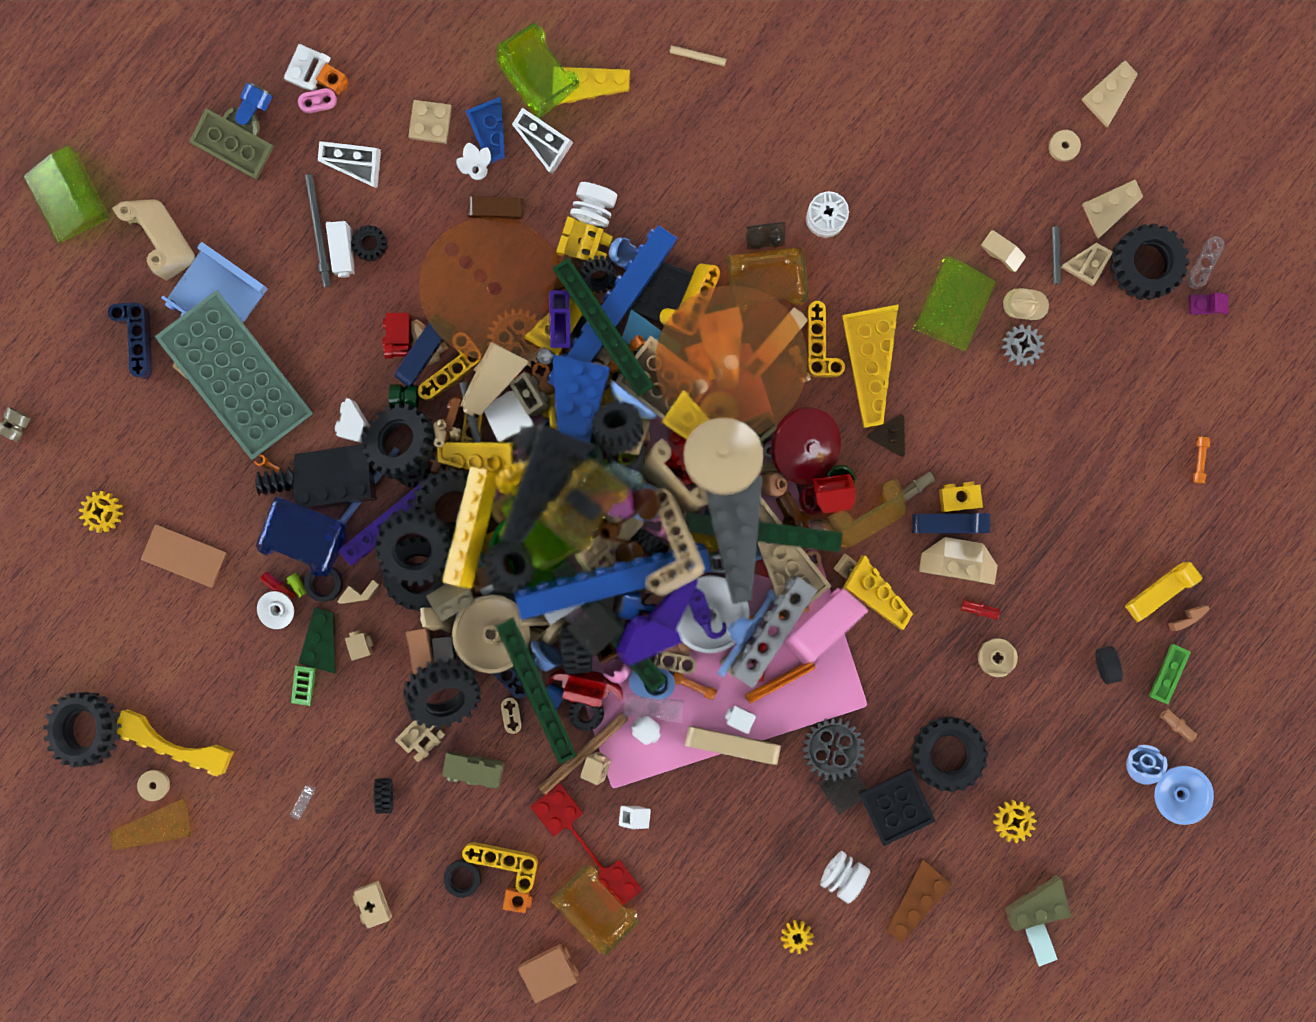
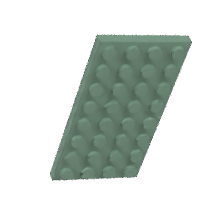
M218 290L155 336L251 460L314 414Z

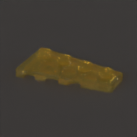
M185 798L110 831L113 851L190 837L191 832Z

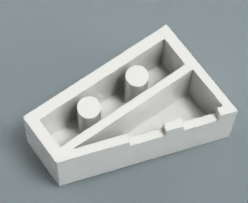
M522 108L512 125L530 146L548 172L553 174L573 142Z
M319 141V162L372 187H378L380 149Z

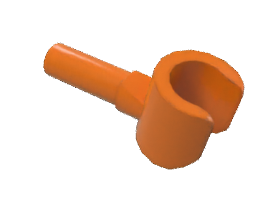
M258 455L263 458V462L261 464L255 462L256 465L274 469L279 473V467L269 462L266 456Z

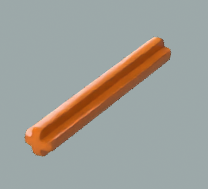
M813 661L811 663H803L752 690L745 697L748 703L751 704L815 670L816 667Z

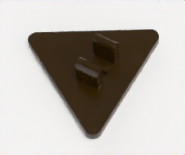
M899 415L869 433L867 438L903 457L905 455L904 416Z

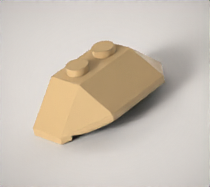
M944 537L921 553L918 572L995 585L998 566L983 543Z

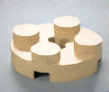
M990 639L984 642L979 649L978 663L982 671L990 676L1004 677L1017 665V652L1004 639ZM996 652H999V655L1003 657L1002 660H999V663H996L993 659Z

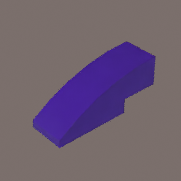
M549 291L550 348H570L569 293L567 291Z

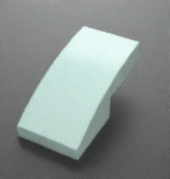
M1041 924L1025 928L1038 965L1042 966L1057 960L1045 925Z

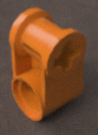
M541 362L536 363L533 366L532 373L540 381L539 387L548 396L554 394L555 389L548 384V376L551 373L549 367ZM538 367L546 369L544 376L535 373L538 371Z

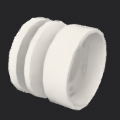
M580 182L576 196L583 200V202L574 201L573 206L575 208L571 209L570 215L586 224L608 227L609 221L606 218H611V213L605 208H614L617 194L610 189L593 183Z
M830 191L820 193L814 197L806 215L807 226L810 231L823 238L833 237L840 233L849 215L847 202L838 193ZM826 209L828 210V212L832 211L830 217L828 214H824Z
M840 851L827 865L820 885L824 888L829 885L828 890L830 892L839 887L837 897L849 904L863 888L870 874V869L860 862L851 867L853 858L851 856L846 858L847 854Z

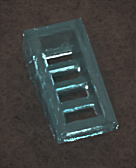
M615 462L601 469V474L618 487H631L632 494L643 488V475Z

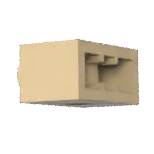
M379 881L356 889L353 900L355 905L359 906L361 910L360 919L363 925L366 924L367 929L387 922L392 918ZM370 902L371 904H375V907L372 908L368 907L367 905Z

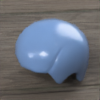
M619 237L610 245L609 257L614 265L625 268L629 260H634L637 256V248L630 243V239Z

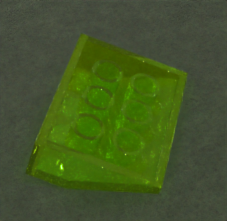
M70 146L50 154L24 175L58 243L110 218L77 152Z
M946 256L941 263L913 329L966 351L996 281L969 265Z

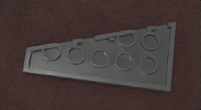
M758 476L747 488L732 494H716L705 490L732 605L752 600L762 476Z

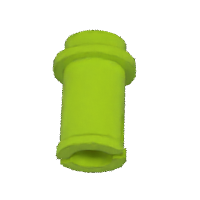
M294 573L286 578L287 584L290 583L298 598H300L307 592L305 585L300 579L301 575Z

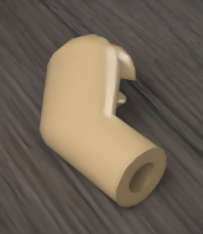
M439 419L433 425L434 445L436 447H442L446 438L445 428L447 424L442 419Z

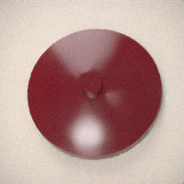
M811 407L799 408L787 414L778 424L771 443L772 460L777 471L787 480L802 485L813 484L812 479L827 476L828 471L835 466L841 449L840 432L834 419L826 412Z

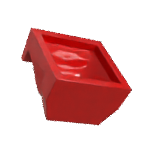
M851 474L812 479L817 503L823 513L840 514L842 511L852 509L855 501V487Z

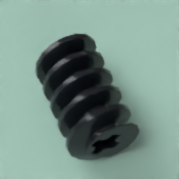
M287 467L286 473H284L282 468L279 469V474H276L274 469L271 475L264 471L263 477H261L260 472H257L255 483L258 495L260 496L261 493L267 495L268 492L275 494L276 490L282 493L284 489L286 492H289L291 487L292 489L294 487V472L291 471L290 467Z

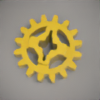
M522 461L512 463L511 467L506 466L504 471H499L500 476H496L497 481L495 483L501 494L505 493V495L511 493L512 496L516 494L527 461L524 464Z
M100 491L99 494L92 492L93 497L87 495V502H81L84 508L79 509L80 512H83V515L79 518L86 520L83 525H90L89 530L94 531L96 529L97 533H102V530L109 532V527L116 528L114 523L121 522L118 515H123L118 510L122 505L116 504L119 499H112L113 494L108 493L106 495L105 491ZM102 499L108 501L110 505H106ZM101 509H103L104 512H102L101 515H99L98 512H100ZM92 519H96L100 525L94 523Z
M1011 800V805L1005 801L1004 808L998 806L1000 812L994 813L998 818L993 820V823L998 825L995 831H1001L999 835L1001 838L1006 836V841L1008 842L1013 838V841L1018 843V838L1025 841V835L1032 836L1029 831L1030 829H1036L1032 826V823L1037 821L1031 818L1035 813L1033 811L1028 812L1030 806L1025 805L1023 807L1022 801L1016 804L1015 800ZM1013 809H1020L1023 813L1017 814ZM1014 817L1018 819L1016 825L1012 824ZM1012 829L1016 834L1008 833L1006 830Z

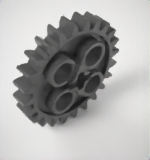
M832 718L831 723L824 719V725L817 722V729L811 727L813 734L806 733L809 740L803 741L808 747L802 750L808 753L804 756V759L810 760L806 764L808 767L814 766L811 770L813 773L819 771V778L825 774L827 781L832 776L835 782L837 776L844 780V774L851 777V770L858 772L855 766H862L859 759L865 758L861 752L866 751V748L860 746L865 743L864 739H858L862 734L860 732L854 733L857 729L856 726L849 728V721L843 725L841 718L838 723ZM839 733V737L836 742V747L838 751H834L832 766H829V762L832 757V752L830 748H834L836 734ZM825 734L832 735V739L829 742L822 741V737ZM844 738L851 740L850 745L847 747L841 746V741ZM821 752L827 753V758L824 761L817 759L818 754ZM839 757L846 758V762L842 766L836 764V760Z

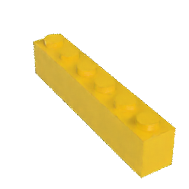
M471 467L443 578L444 583L472 589L497 489L495 483L497 481L496 476H500V474Z

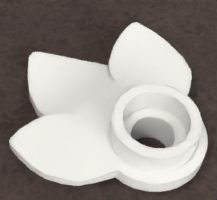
M467 143L463 150V157L458 158L456 163L462 173L470 174L475 180H481L487 175L488 170L486 166L491 160V154L488 147L479 151L475 145Z

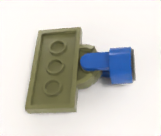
M249 82L246 83L240 95V98L243 99L240 107L230 108L223 117L206 108L189 142L257 180L274 145L258 137L260 123L255 113L258 108L266 111L273 96L270 92Z

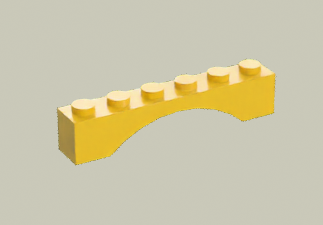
M129 709L122 710L117 724L121 723V728H117V734L121 735L120 739L126 741L131 739L136 741V745L143 748L151 747L155 753L161 755L169 754L173 760L183 762L184 760L190 763L189 766L196 769L204 768L208 770V774L213 776L226 773L234 751L217 744L204 748H185L175 745L160 736L152 728L144 715Z

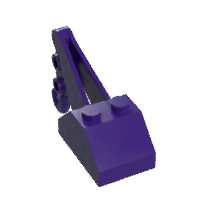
M696 578L669 592L648 617H642V615L633 617L631 622L627 623L616 647V652L620 661L627 665H632L683 643L680 633L676 629L688 604L694 620L704 629L709 638L719 639L723 637L727 626L723 622L722 630L719 633L712 631V614L703 591L696 588L698 583Z

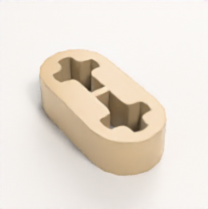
M508 697L501 704L505 730L510 734H515L522 728L520 707L515 698ZM508 701H511L512 704L515 703V707L512 708L513 714H510L509 708H505ZM511 717H514V722L519 724V726H516V730L508 726L511 723Z

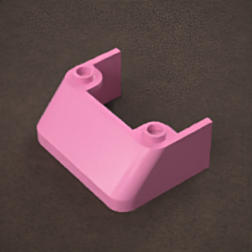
M844 588L835 589L829 595L831 597L829 602L798 629L793 627L788 634L789 637L784 640V644L802 664L814 661L868 612L866 607Z

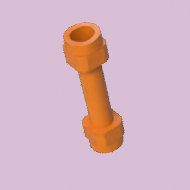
M636 335L628 346L631 352L639 350L645 344V340L640 335ZM613 359L606 366L610 368L609 372L612 374L619 370Z
M1198 437L1196 447H1199L1196 473H1193V483L1205 484L1207 474H1204L1206 451L1210 447V438Z
M674 672L673 674L675 684H682L704 694V697L708 699H714L717 689L710 686L707 688L685 678L684 674Z

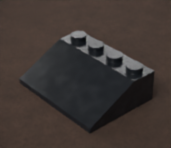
M359 444L295 454L293 487L295 508L307 511L377 500L373 466L366 461L369 457L363 454V450L367 449V447Z

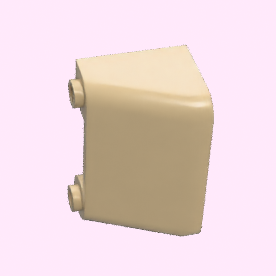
M156 199L124 201L112 208L119 219L127 221L130 225L140 224L149 236L156 249L148 254L147 263L152 272L168 281L188 268L195 260L194 252L160 201Z
M661 439L644 456V465L639 474L647 483L659 489H666L673 494L686 520L687 512L698 513L708 504L705 490L698 486L689 492L664 463L671 456V448Z

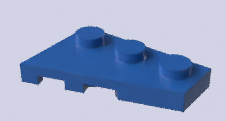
M500 96L466 110L480 148L488 147L491 160L489 164L505 158L502 99Z

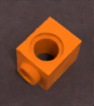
M325 63L316 80L321 86L332 90L339 96L341 92L347 89L348 78L342 72ZM333 77H338V81L335 84H330V80Z
M507 887L503 910L526 913L527 908L531 909L533 897L529 896L530 891L521 893L517 888ZM520 896L523 899V903L518 905L514 903L513 898Z

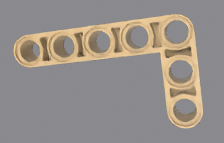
M658 489L656 491L660 506L659 516L678 561L651 574L646 581L647 588L661 596L696 579L704 572L703 562L678 501L666 489ZM681 530L680 534L676 536V533ZM688 546L686 552L683 553L684 548ZM695 563L693 569L690 570V566ZM677 572L676 578L673 579V575ZM660 581L659 587L656 588L657 583Z

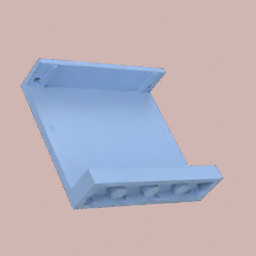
M201 242L197 247L201 250L170 295L168 297L162 296L161 298L166 301L165 305L173 311L178 309L182 312L180 316H183L218 290L244 323L268 288Z

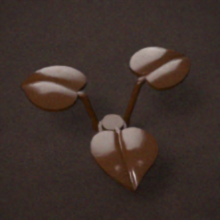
M643 488L634 492L632 496L636 511L629 518L622 519L617 523H609L607 520L609 514L604 510L601 511L593 522L586 517L583 518L585 525L592 531L598 532L602 540L622 542L615 551L617 562L628 563L638 557L645 558L644 550L638 542L633 541L629 543L628 540L617 538V536L620 534V525L638 514L641 519L646 521L652 520L658 515L660 506L656 491Z

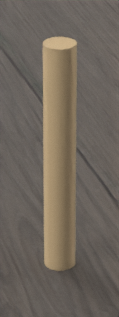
M672 45L670 48V53L721 66L726 64L725 58Z

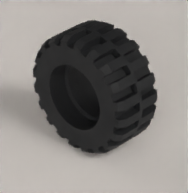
M1152 223L1149 226L1144 224L1134 228L1120 239L1113 248L1114 253L1110 257V260L1113 261L1110 265V271L1115 273L1112 278L1114 281H1119L1120 285L1118 287L1120 290L1126 289L1128 296L1135 295L1136 299L1139 300L1144 298L1153 300L1172 292L1183 282V277L1188 272L1186 266L1190 263V259L1186 258L1189 251L1188 248H1184L1182 245L1185 243L1184 240L1176 237L1178 234L1176 231L1172 230L1169 232V228L1165 225L1158 227V224ZM1140 246H1152L1162 254L1165 269L1159 278L1148 279L1137 271L1134 264V254Z

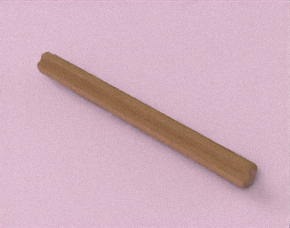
M624 713L618 715L576 753V757L568 760L539 786L540 791L544 795L547 794L582 763L587 756L592 754L629 720Z

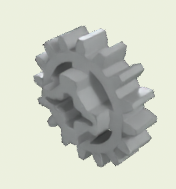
M1022 324L1019 326V330L1013 327L1012 332H1006L1008 338L1002 339L1006 345L1002 346L1001 349H1006L1007 352L1003 355H1009L1008 362L1014 360L1015 366H1018L1021 362L1022 366L1025 367L1027 366V361L1032 365L1034 363L1033 359H1040L1038 354L1044 352V350L1040 349L1044 342L1039 341L1043 336L1036 335L1037 329L1031 331L1030 325L1024 329ZM1022 333L1020 339L1013 338L1016 334ZM1024 341L1026 348L1022 350V346L1019 344ZM1025 353H1033L1030 357L1023 358Z

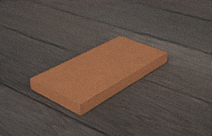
M155 524L141 560L214 588L228 552Z

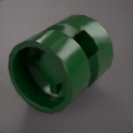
M390 384L389 406L394 409L395 404L399 403L402 406L409 404L413 408L418 409V385H412L411 387L406 385L403 387L402 384Z

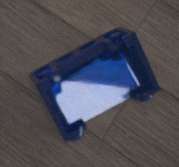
M275 497L257 540L256 548L264 555L273 554L275 551L308 564L311 573L314 575L328 577L340 553L338 550L343 547L347 539L346 527L343 523L288 500Z

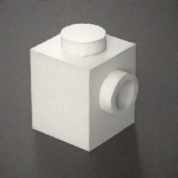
M734 705L733 709L729 707L725 718L728 725L748 734L756 715Z
M621 806L619 826L631 829L649 828L651 809L641 806Z

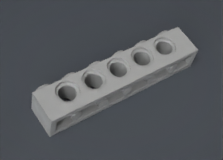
M797 576L788 579L785 584V591L783 594H779L774 601V608L765 614L763 618L764 623L761 627L758 626L752 635L754 637L750 644L747 643L742 650L743 655L739 660L736 659L731 667V674L754 688L817 592V589ZM793 593H797V601L791 603L789 599L790 595ZM786 609L787 616L784 619H780L779 612ZM771 626H776L777 628L774 635L768 634V629ZM761 642H765V650L758 651V644ZM752 658L755 659V665L748 668L746 666L747 661Z

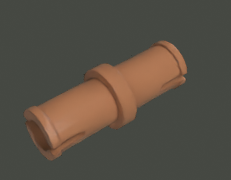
M1167 708L1160 714V718L1172 727L1171 730L1175 733L1178 732L1187 742L1190 743L1197 737V733L1189 728L1182 718L1179 719L1173 714L1170 709Z

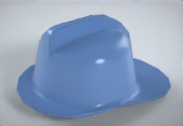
M740 617L728 626L727 630L730 633V638L739 645L738 649L754 638L752 635L758 626H762L763 618L758 617L752 620Z
M544 641L531 642L533 650L531 657L536 667L543 671H549L563 664L562 654L553 644L549 646Z
M658 668L667 681L654 692H651L633 671L629 677V686L638 696L666 699L674 691L675 680L669 671Z

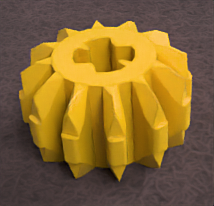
M793 920L794 926L791 927L789 923H786L788 930H781L784 936L780 937V939L785 942L783 944L785 949L790 947V953H793L796 949L797 953L801 954V948L804 951H808L806 944H813L810 938H813L814 935L809 932L811 930L810 926L804 927V921H801L798 926L797 921ZM796 933H799L801 937L800 940L797 938L798 941H795L793 937L794 934L797 936Z

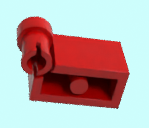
M386 313V318H383V329H386V337L382 339L385 359L406 357L411 350L412 316L409 313Z

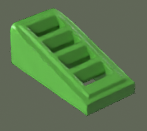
M295 665L291 703L311 706L317 668ZM301 672L309 673V677L300 676ZM299 680L309 681L308 685L299 683ZM298 687L307 688L308 691H298ZM297 695L307 696V700L298 699Z

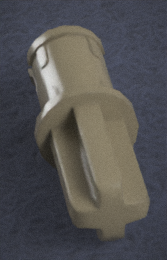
M928 471L925 475L916 481L913 480L912 484L900 491L899 496L903 501H907L917 493H922L923 489L936 482V480Z

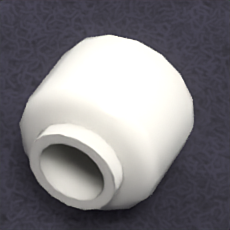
M649 716L638 717L631 727L633 736L645 745L651 742L655 743L661 735L659 733L660 725Z

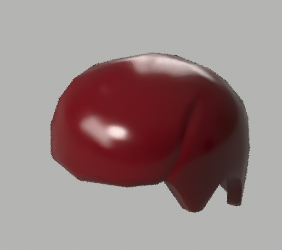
M808 486L804 488L799 496L800 508L810 515L823 513L817 503L814 487Z

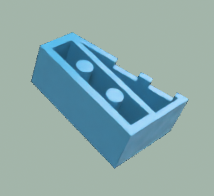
M631 309L622 336L627 346L630 345V341L636 335L643 337L645 342L652 336L678 356L680 345Z

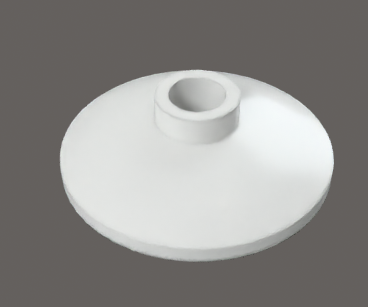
M271 591L259 599L257 614L261 622L267 627L281 629L292 621L294 606L290 598L285 594ZM276 606H279L280 612L276 610Z

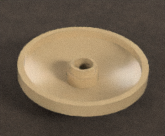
M730 418L711 419L699 425L688 437L684 449V463L691 479L699 487L716 494H732L747 488L757 478L763 462V449L756 433L746 424Z
M486 595L474 599L475 602L460 610L455 619L452 630L454 648L461 660L474 670L484 673L506 671L512 668L513 664L495 625L513 617L527 648L529 647L531 637L530 626H519L520 614L517 604L508 598Z

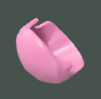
M613 658L604 667L602 674L612 683H620L630 676L632 668L624 662Z

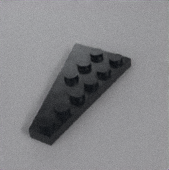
M540 425L500 538L520 545L533 529L540 516L546 512V508L559 495L572 478V474L585 461V457L596 445Z

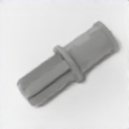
M549 349L540 350L537 356L538 361L542 364L550 363L553 359V353Z

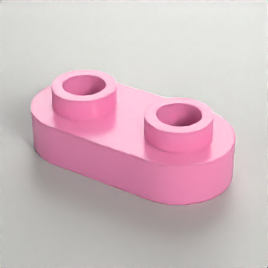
M327 88L303 93L298 99V105L305 113L328 110L337 103L335 93ZM330 97L331 99L328 103L324 102L325 98ZM311 101L312 105L307 107L306 103Z

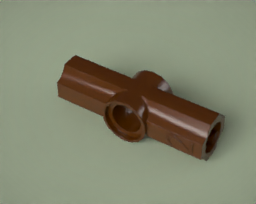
M786 492L775 499L784 515V525L809 528L807 513L799 510L790 492Z

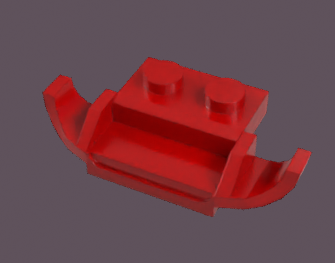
M669 429L667 444L671 448V456L664 464L668 468H681L683 477L680 482L683 485H692L695 482L689 476L684 463V449L687 440Z
M564 669L554 671L547 681L549 685L554 680L563 681L562 688L565 689L562 698L568 699L571 702H581L589 706L601 707L603 697L607 698L608 692L615 693L618 701L622 702L623 691L620 685L612 683L602 673L595 671L567 674Z

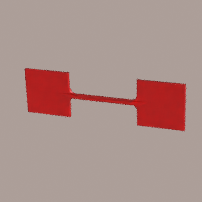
M561 783L530 806L553 837L563 829L571 830L600 868V874L591 880L589 884L612 913L643 891L620 860L610 867H603L575 831L572 823L584 813Z

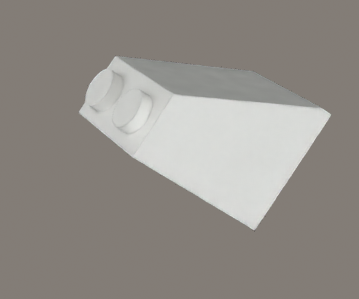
M513 390L496 398L484 411L498 442L513 443V450L524 447L523 439L527 434L533 433L537 435L538 431L531 417L527 415ZM530 438L527 441V446H533L535 438Z

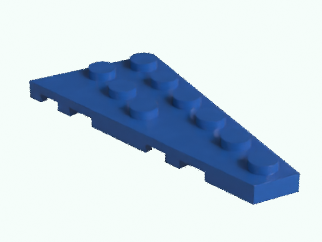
M553 354L557 429L561 433L591 443L593 436L591 420L594 417V413L599 411L610 368ZM587 456L585 461L572 474V480L581 482Z

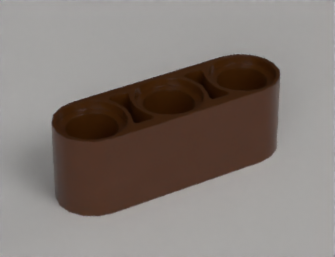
M470 196L468 197L467 217L519 220L523 218V199L518 197Z

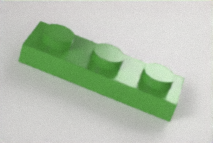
M1174 644L1170 645L1149 697L1164 704H1169L1191 653L1190 651Z

